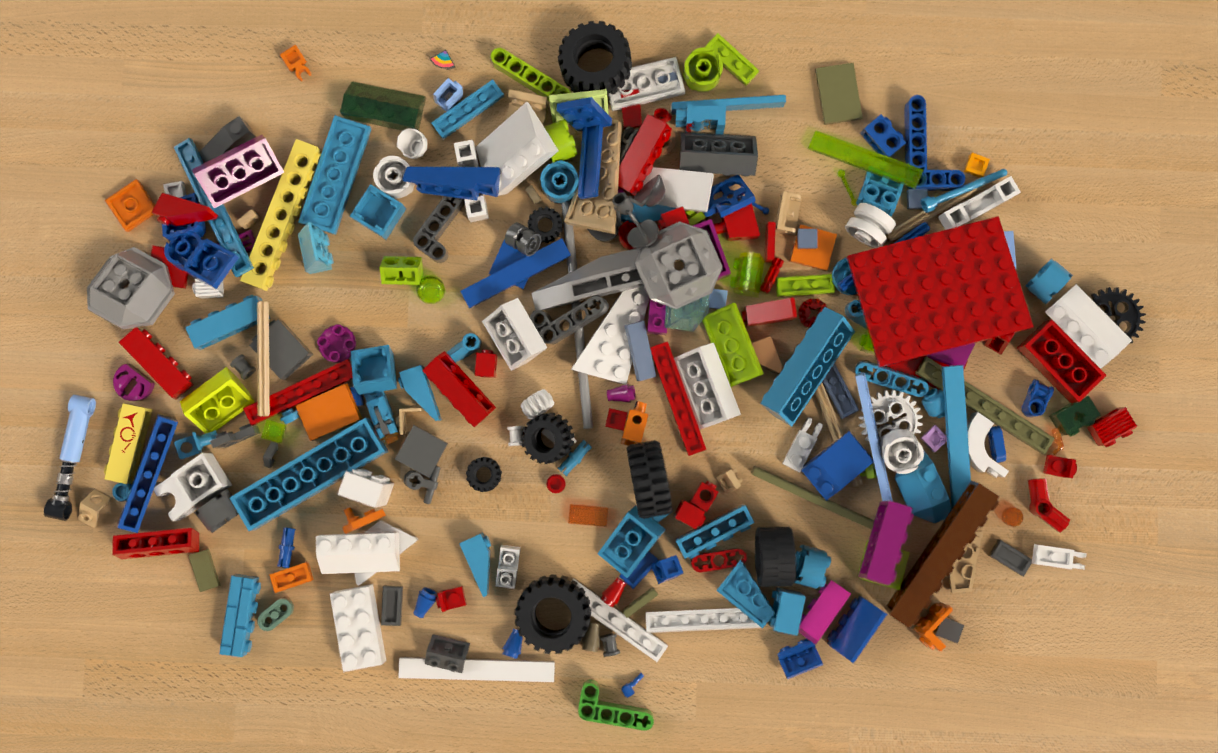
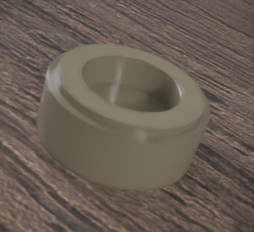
M532 185L525 189L535 204L542 201Z

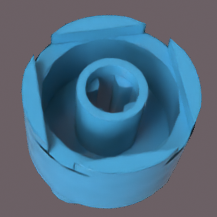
M556 161L548 164L543 169L540 180L544 195L555 203L570 202L577 192L579 184L578 173L574 166L566 161ZM562 179L564 184L557 185L556 181L559 182Z
M1051 258L1025 286L1044 304H1047L1052 299V296L1058 293L1073 275Z
M800 545L802 550L796 552L794 583L815 589L819 586L824 587L826 583L825 572L826 568H829L831 564V557L827 556V552L824 550Z

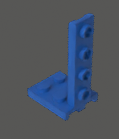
M592 97L557 103L556 111L578 132L583 131L578 196L580 199L598 197L603 127L612 126V118Z

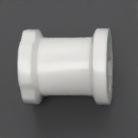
M524 426L507 427V430L510 432L508 446H520L524 443L521 440Z

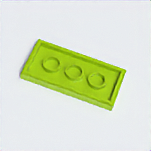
M735 302L701 317L711 343L715 344L730 387L764 374Z

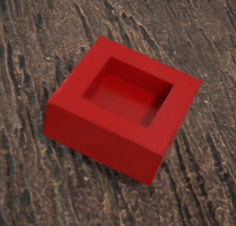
M609 408L605 427L624 431L628 412Z

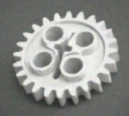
M884 390L883 396L877 392L876 399L870 396L873 412L880 411L882 413V418L876 421V425L888 422V417L894 419L906 413L905 417L893 420V425L887 423L877 429L879 440L884 429H889V431L899 429V424L902 421L907 422L908 426L906 429L913 435L921 433L917 426L923 425L918 422V419L923 416L917 414L920 410L919 407H913L916 401L909 402L911 396L907 395L903 398V392H899L896 396L895 390H892L890 395L887 390ZM898 403L900 410L897 413H892V405ZM860 416L859 419L863 420L864 423L859 424V427L865 428L861 434L866 435L868 433L864 416Z

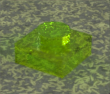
M267 419L261 438L282 443L287 425Z

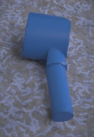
M642 673L622 687V692L626 698L635 693L632 687L644 677Z

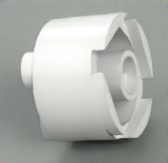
M398 156L384 157L374 169L373 178L375 184L382 192L392 198L398 199L407 196L413 191L415 185L414 183L402 180L406 168L410 167V165Z
M907 429L892 430L880 439L881 457L887 467L896 473H911L918 468L919 463L923 460L924 451L921 444Z

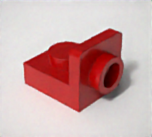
M1046 455L1043 474L1073 479L1077 472L1076 459Z
M463 586L440 591L438 597H436L437 607L441 608L442 612H446L450 609L466 606L467 602Z

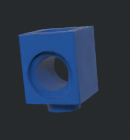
M677 555L660 560L651 566L658 584L675 579L683 574Z

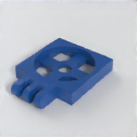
M735 175L712 186L708 211L703 213L706 217H709L718 212L722 218L755 202L756 199L740 175ZM735 184H739L741 187L735 191L729 189V187ZM722 191L723 196L714 200V194ZM730 194L734 195L732 198H727ZM745 194V196L740 201H738V197Z

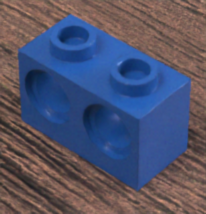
M882 114L868 124L860 133L884 162L906 143L904 136L899 131H896L892 127L891 121ZM874 126L880 127L882 133H877ZM887 140L894 143L893 148L887 145Z

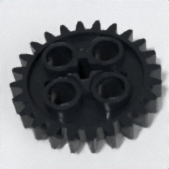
M1108 287L1105 292L1102 289L1098 290V295L1092 293L1093 301L1098 306L1102 305L1109 317L1115 316L1113 321L1118 327L1122 321L1127 324V329L1124 333L1131 340V337L1139 338L1136 332L1144 330L1139 325L1146 323V321L1141 320V317L1145 316L1146 313H1140L1139 311L1144 307L1137 306L1140 299L1132 300L1134 293L1126 295V289L1119 293V287L1114 288L1113 292ZM1120 302L1125 307L1122 313L1117 310V305Z

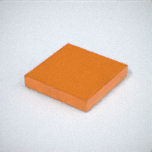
M137 179L105 200L126 232L131 231L154 215L151 212L155 203Z
M801 224L799 225V229H816ZM817 229V249H797L796 236L790 262L828 271L837 234Z

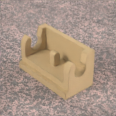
M782 192L776 219L777 233L796 235L802 200L801 195Z

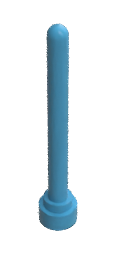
M1001 169L935 198L927 196L920 201L922 209L925 213L934 211L938 204L1002 178L1008 172L1006 169Z

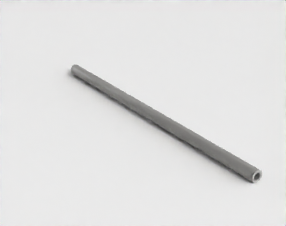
M567 201L561 204L565 245L571 254L567 258L569 274L577 270L573 226L567 225L564 222L571 202ZM581 301L572 303V309L580 305ZM582 311L578 315L580 321L582 320ZM583 327L574 332L577 360L585 349ZM578 372L583 428L589 429L593 428L588 374Z

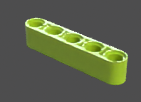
M496 48L492 51V64L498 71L537 95L547 97L549 102V95L571 93L568 88L505 49ZM499 56L505 58L502 62L495 61ZM514 66L521 68L518 72L511 71ZM529 76H535L537 78L533 82H529L527 80ZM548 85L553 87L549 92L543 90Z

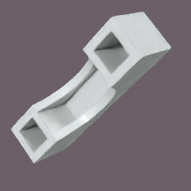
M473 140L454 143L459 167H479ZM479 193L477 201L464 199L470 222L489 219L485 194Z
M1012 176L975 197L944 212L938 218L945 230L962 226L1021 192Z

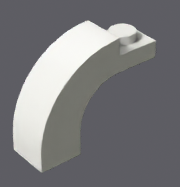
M979 412L972 413L967 420L970 465L977 472L984 473L986 471L994 478H997V476L1005 477L1009 471L992 460L984 446L985 437L994 423Z

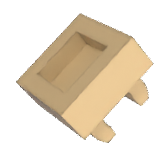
M737 469L729 470L716 477L726 494L741 486L740 483L743 479L736 478L735 473Z

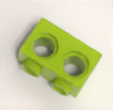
M384 256L380 265L381 284L420 285L423 276L422 257Z

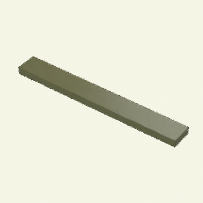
M924 357L915 374L943 391L942 366L930 358ZM964 381L967 407L975 412H979L995 425L1000 426L1001 429L1042 455L1047 453L1055 438Z
M753 466L752 475L872 530L874 520L831 500H825L820 495Z

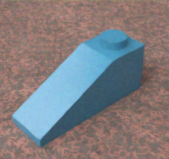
M419 365L399 372L400 377L398 381L400 387L404 388L435 421H441L442 419L429 380L422 371L424 366Z
M481 533L459 544L481 594L485 597L489 594L491 551L489 547L492 545L489 537Z

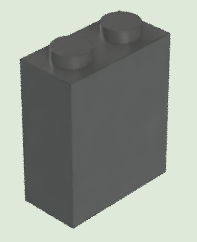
M277 319L269 323V367L280 379L286 380L314 354L284 321ZM256 335L252 339L253 342L250 344V347L257 353Z

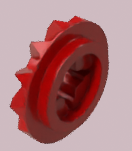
M812 298L804 301L798 311L801 323L807 328H811L816 317L808 319L811 314L810 309L816 310L819 308L818 315L824 307H827L826 303L820 299Z

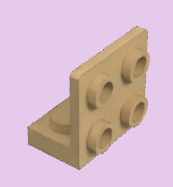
M509 90L508 99L510 103L506 120L528 102L542 125H544L548 107L547 97Z

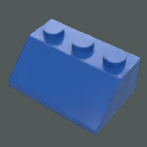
M861 596L852 600L849 605L850 610L847 614L841 616L838 621L839 626L836 630H832L827 638L829 640L827 644L853 664L887 615Z

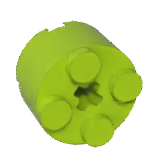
M702 47L692 51L685 61L683 71L684 80L688 87L698 92H706L715 88L723 70L722 59L710 48Z
M565 119L544 126L559 150L550 158L552 163L564 161L578 155L574 138L569 134V127Z

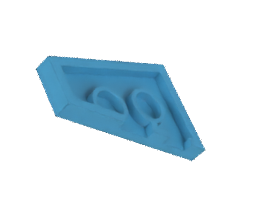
M740 560L716 591L763 629L775 614V611L742 560Z

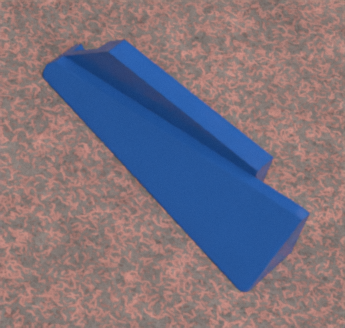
M407 167L402 180L416 184V190L421 193L477 201L479 193L498 197L500 168Z

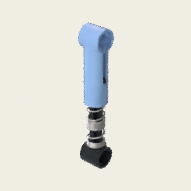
M73 395L69 400L68 411L70 414L59 457L63 463L60 466L61 472L58 473L56 480L58 485L56 491H54L55 494L45 504V517L67 521L71 515L72 503L69 502L68 492L71 490L70 485L73 484L72 481L74 480V466L81 459L89 420L96 408V400L94 398Z

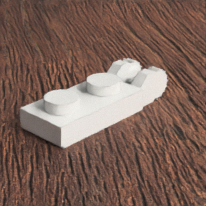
M810 417L806 419L802 429L798 431L782 462L785 466L799 473L815 445L817 436L823 424L818 423L812 435L806 433L812 423V418Z
M1034 544L1032 563L1065 569L1085 570V565L1073 563V557L1086 558L1087 553Z

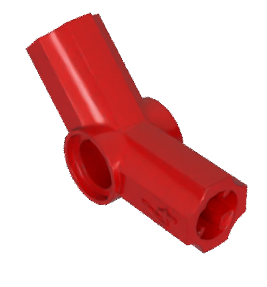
M1046 478L1028 480L1031 500L1029 505L1030 512L1061 533L1069 525L1070 519L1057 510L1049 501ZM1042 503L1044 510L1040 513L1038 506Z

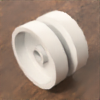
M860 203L854 211L855 217L849 219L845 229L858 241L870 247L878 248L884 245L887 240L885 234H890L896 223L892 217L881 209L867 203Z

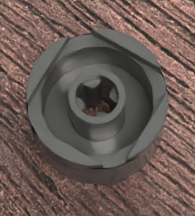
M228 489L194 512L211 533L238 515L236 508L230 500V497L233 495Z

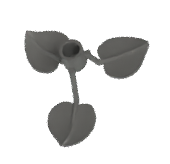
M657 175L647 182L640 192L636 193L635 200L623 192L614 196L612 202L616 210L615 234L588 229L590 234L597 240L604 242L615 238L619 232L618 227L622 225L621 213L629 215L637 226L628 234V242L632 247L645 248L653 244L658 237V226L650 219L639 224L632 214L633 203L641 207L644 205L652 207L660 203L665 196V186L662 177Z

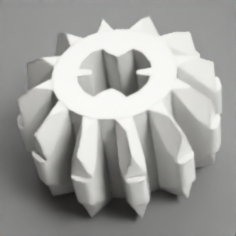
M542 389L525 399L520 406L528 419H533L547 412L554 405V401L550 393Z

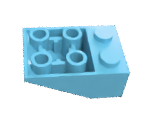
M308 222L298 233L305 272L314 274L332 270L331 264L334 263L332 253L328 251V245H330L329 237L313 223Z

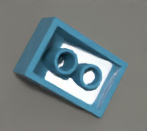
M635 505L627 512L598 552V555L628 578L666 529L651 517L640 518L637 506Z

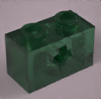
M1085 396L1080 402L1069 403L1049 415L1060 435H1069V437L1079 433V428L1094 424L1096 422L1095 419L1101 416L1089 396Z

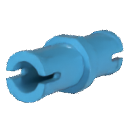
M582 440L576 449L568 454V458L560 467L557 468L560 472L564 470L563 474L566 477L577 464L581 463L582 458L587 452L592 449L589 444L583 448L587 444L585 440Z

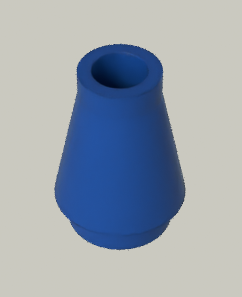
M426 587L419 591L413 614L419 618H424L425 614L436 602L437 593Z
M513 628L511 635L502 648L504 649L503 655L515 659L518 658V655H521L523 636L520 637L519 630Z

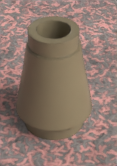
M589 623L587 632L581 642L582 650L597 652L598 647L600 648V624Z

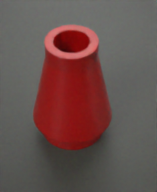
M617 577L601 593L602 597L600 599L607 605L614 607L615 604H618L627 583Z

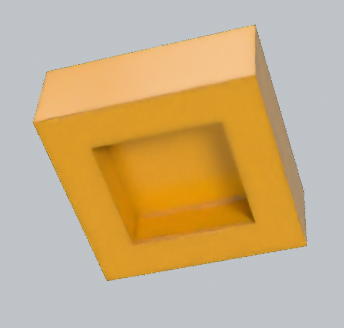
M971 153L964 172L982 178L990 159Z

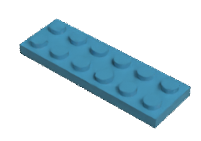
M334 115L298 223L306 225L308 222H311L320 230L336 235L372 130L370 126Z

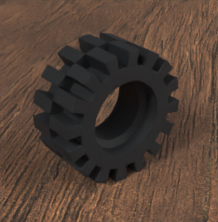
M539 207L537 211L536 209L533 211L532 215L530 214L528 228L540 234L541 243L553 242L555 238L560 236L559 234L562 232L563 226L562 219L555 209ZM543 218H548L553 223L551 230L548 232H543L538 228V222Z
M477 458L467 467L466 480L469 482V486L476 491H491L501 481V467L491 458ZM481 467H487L491 471V478L487 482H481L477 478V471Z

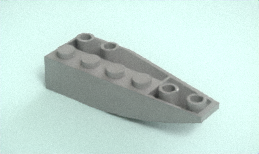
M635 248L602 256L532 292L535 310L542 311L588 300L593 296L601 297L643 287L644 284L634 264L640 249Z

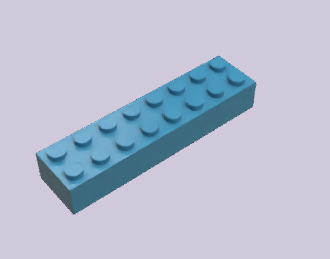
M364 418L231 496L230 500L248 531L257 530L344 478L345 472L360 469L389 451L383 440L379 439L376 428L370 418Z

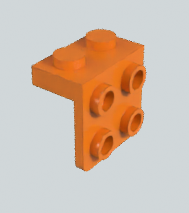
M942 602L935 603L930 607V613L925 618L921 617L913 629L920 636L919 641L931 650L936 649L941 652L946 647L933 631L953 611L951 606Z

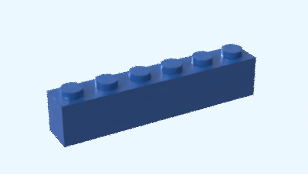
M160 414L157 415L118 521V528L138 533L178 420Z

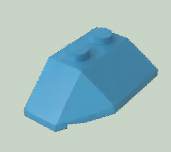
M924 451L923 460L919 463L918 468L907 474L896 473L895 481L906 505L912 508L911 513L935 524L946 519L951 511V504L934 463Z

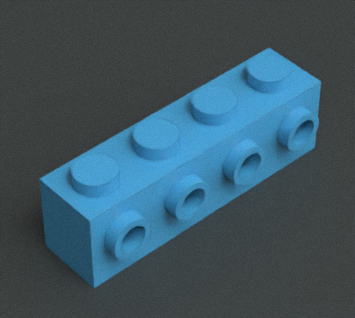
M742 504L703 524L701 527L699 526L676 538L675 541L683 557L692 559L699 555V551L715 547L717 545L716 542L722 539L723 541L734 537L733 534L739 530L744 532L750 529V525L754 521L746 505Z

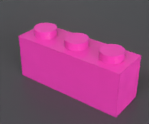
M832 580L828 585L825 583L824 587H821L818 592L821 594L818 600L813 599L807 607L810 611L807 615L802 614L798 632L815 645L851 595V593Z

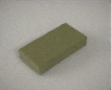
M209 549L188 555L200 592L220 586Z
M654 587L650 588L623 609V614L626 618L630 617L658 596V592Z

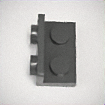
M433 634L426 651L425 664L452 672L463 673L470 643Z

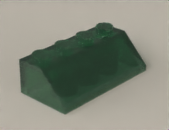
M352 81L344 93L340 113L345 119L398 130L412 128L419 131L426 96Z

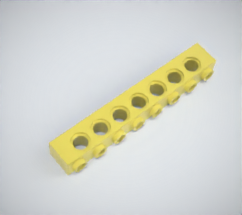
M298 139L295 140L283 170L284 173L281 175L249 257L254 268L242 275L241 282L265 291L272 286L274 272L280 266L282 252L284 253L287 249L288 236L294 231V221L301 213V203L308 195L307 188L313 180L314 170L322 151L317 146ZM303 160H308L306 166L300 167V163ZM297 177H300V178H301L300 183L297 184V185H294V184H293L294 179L297 178ZM293 194V200L291 202H287V197ZM286 212V218L280 220L281 213ZM279 229V236L273 238V232ZM269 247H272V254L267 256L266 250ZM265 265L266 270L260 274V266Z

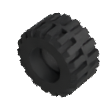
M545 413L526 423L527 426L522 430L525 434L521 435V440H524L522 447H526V451H524L526 455L530 454V459H537V463L540 464L543 462L544 464L554 463L565 457L571 451L570 447L574 444V441L571 440L574 438V433L570 431L573 428L571 425H567L569 421L567 419L562 420V416L560 414L555 416V413ZM543 428L553 433L555 438L553 448L547 447L542 442L541 431Z

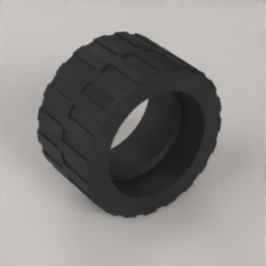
M758 527L756 529L755 568L757 582L760 587L792 586L794 584L796 552L794 536L790 527Z

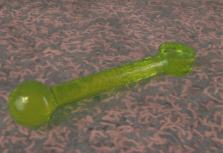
M840 169L837 175L842 179L851 198V205L856 206L857 199L854 198L844 176L845 171Z

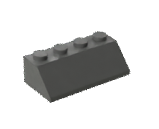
M681 132L679 170L726 176L741 175L747 177L756 175L758 161L756 136Z

